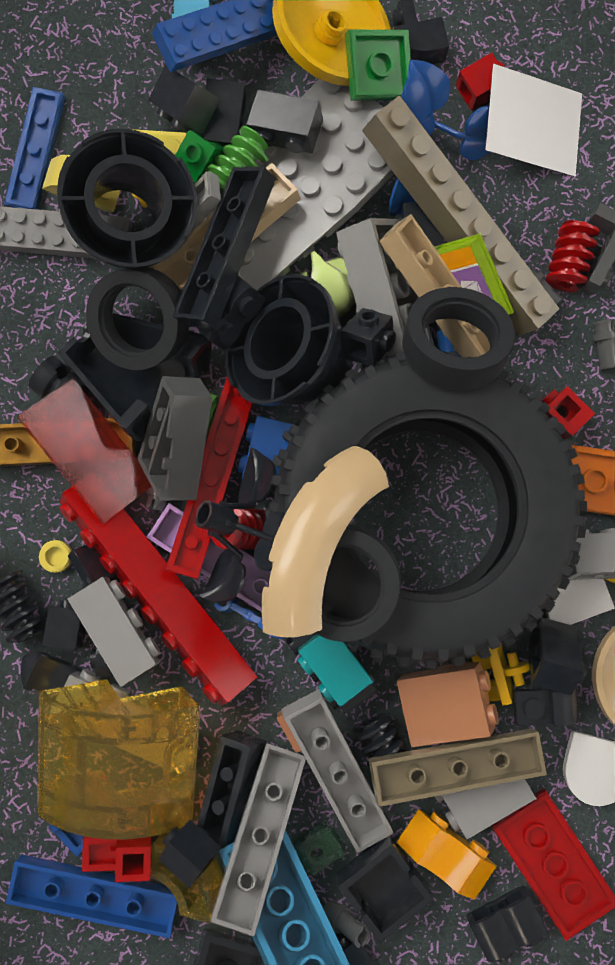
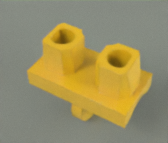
M500 642V647L493 650L489 648L490 657L480 659L477 653H475L472 660L473 662H481L482 670L492 668L495 679L490 680L491 690L487 691L489 701L501 700L502 706L513 703L512 690H514L510 676H513L515 686H522L525 684L522 673L528 672L531 669L529 662L518 661L516 652L507 653L509 665H507Z

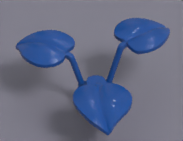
M410 60L408 75L401 98L427 133L431 135L434 128H437L459 139H463L459 152L460 155L468 160H477L489 153L490 151L486 150L489 106L478 108L470 115L465 124V132H459L437 122L433 118V111L442 108L449 98V78L440 68L431 63ZM398 178L389 201L388 213L393 216L401 213L403 203L416 202Z

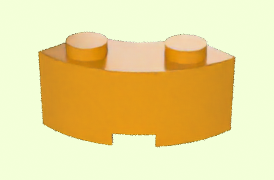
M418 809L396 843L417 864L437 875L458 894L475 900L497 867L487 857L490 852L473 839L469 843L449 828V821L439 813L433 811L429 815Z

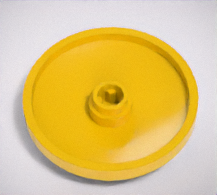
M273 0L272 14L274 26L288 54L308 73L331 84L349 86L345 33L348 29L391 30L387 15L379 0Z

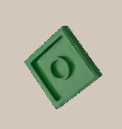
M348 29L345 33L350 100H394L399 95L401 97L408 75L409 61L411 60L409 30Z

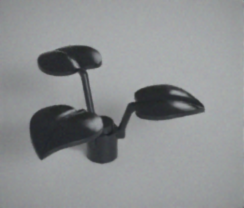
M250 448L239 491V503L220 501L217 504L206 500L202 502L196 512V526L207 530L208 536L216 538L227 548L217 559L209 582L200 594V597L212 602L223 603L235 598L246 578V567L241 563L243 554L224 537L225 535L239 530L260 538L254 551L255 564L261 570L268 572L272 570L273 562L269 560V554L286 513H271L265 521L263 532L238 523V516L233 511L235 509H254L256 501H264L273 487L271 480L272 476L276 475L275 465L272 460L257 449Z

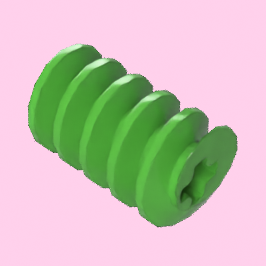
M242 126L239 131L240 135H235L232 138V145H226L223 148L224 155H217L214 160L215 165L210 164L206 168L207 172L210 171L218 175L221 196L233 167H259L255 162L256 160L265 164L268 162V158L264 153L265 150L269 149L267 143L250 127Z

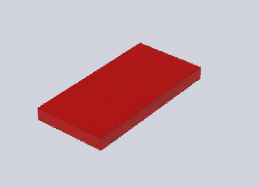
M543 788L534 795L536 797L535 800L494 823L491 827L563 938L567 941L614 909L615 895L547 791Z

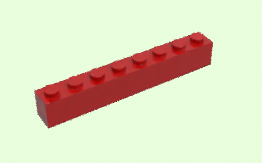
M95 472L61 494V506H59L62 515L68 522L74 521L81 530L79 534L84 543L89 548L93 546L102 556L100 557V562L110 574L114 572L122 581L120 585L126 596L131 600L133 598L137 600L142 607L140 612L144 619L150 625L156 624L163 633L161 639L171 651L176 650L183 659L181 662L183 668L191 677H198L204 685L202 688L203 693L213 704L216 702L220 706L227 704L257 678L253 670L175 573L165 570L167 562Z

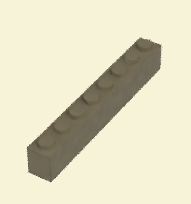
M400 95L376 113L362 130L374 148L447 243L481 233L514 310V313L509 315L513 322L514 331L520 336L539 329L560 308Z

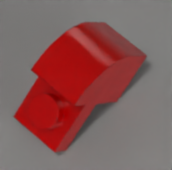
M118 827V832L84 833L82 872L115 871V882L150 881L151 836L149 833L132 827Z

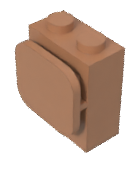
M466 661L465 665L461 666L453 664L440 665L435 670L405 673L397 680L411 747L491 737L495 725L499 723L497 708L495 704H490L487 691L491 690L489 674L487 670L482 671L481 662L472 663Z

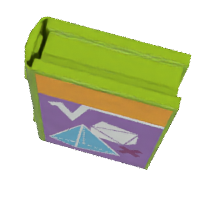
M481 233L434 247L462 288L481 292L499 303L508 315L514 313Z

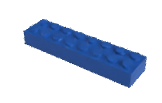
M228 0L157 23L152 36L170 73L277 36L272 14L273 0Z
M21 854L14 863L6 904L170 938L181 888L150 881L115 882V874L103 871L82 872V867Z

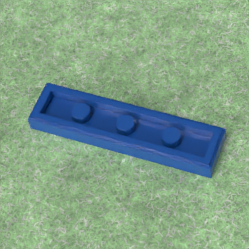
M33 87L4 202L6 207L38 210L43 191L42 187L65 101V95L61 92Z

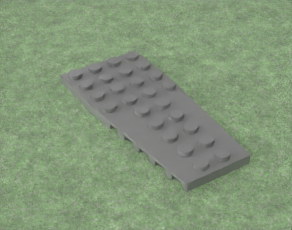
M318 79L301 97L319 101L323 116V123L313 154L306 152L292 153L285 148L271 146L268 150L264 151L268 158L266 164L259 160L255 161L259 167L265 168L273 163L298 189L301 198L300 201L250 243L238 275L256 290L278 276L286 275L290 271L289 267L301 256L303 258L307 257L315 249L314 245L324 236L328 238L358 212L394 175V172L362 132L373 116L384 107L375 100L351 101L349 86L335 85ZM211 210V211L207 214V216L201 221V223H202L205 219H207L212 213H214L215 210H213V211Z

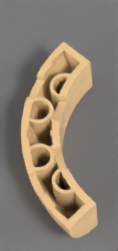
M352 446L338 453L324 464L326 469L313 482H306L292 501L277 531L269 554V560L273 562L269 587L264 586L262 593V624L264 633L277 637H299L322 630L323 591L327 571L336 546L346 527L361 507L380 491L389 487L385 470L380 461L370 451Z

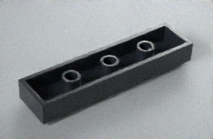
M233 167L222 193L221 201L217 205L173 313V317L183 325L217 329L276 181L275 177L265 167Z

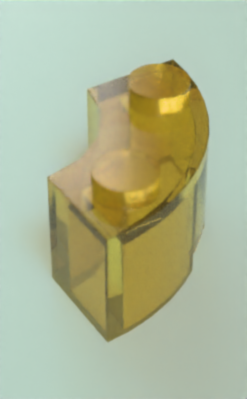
M168 825L151 846L150 877L162 882L172 891L178 902L180 916L210 923L212 911L223 880V873L214 858L211 865L189 889L159 861L166 847L162 842L174 828V826Z

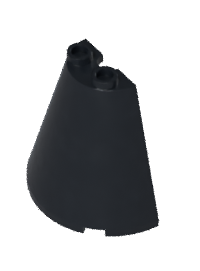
M113 313L116 330L123 340L131 346L139 349H152L159 342L164 325ZM86 323L83 328L84 336L78 340L73 337L58 352L122 430L131 438L143 442L162 376L200 378L201 372H207L209 369L212 343L203 334L188 331L182 348L172 358L148 369L129 370L115 365L101 354L91 339Z

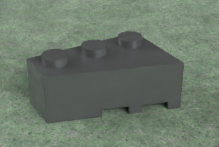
M162 376L138 456V461L159 501L197 499L209 415L212 406V396L200 378Z

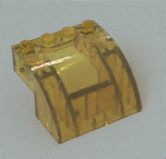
M107 679L39 691L37 813L39 817L55 827L77 835L99 839L125 840L170 832L175 826L181 829L190 819L193 821L200 704L196 703L183 687L120 698Z

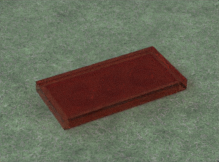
M73 378L18 415L17 419L102 524L151 487L137 458Z

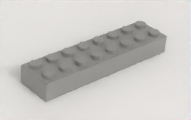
M0 207V251L94 258L84 251L71 237L61 219L59 211ZM100 215L113 228L124 232H132L133 223L129 217Z
M318 689L282 708V714L356 852L358 853L394 834L384 811L377 805L374 792L320 690Z
M268 743L265 745L212 911L210 923L254 937L305 764V756Z

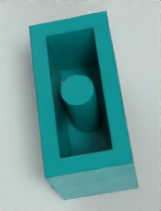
M316 634L298 649V652L301 654V657L297 659L309 676L312 673L316 674L322 682L318 688L329 703L335 700L341 707L373 682L351 650L347 648L345 642L329 640Z

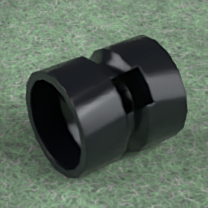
M51 356L44 360L36 368L28 384L29 389L42 399L50 398V405L64 416H68L76 411L90 392L75 373L70 374V367L56 356Z

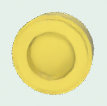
M60 540L47 542L39 552L40 564L49 572L65 571L71 565V561L68 558L69 553L72 551L71 547L66 542Z

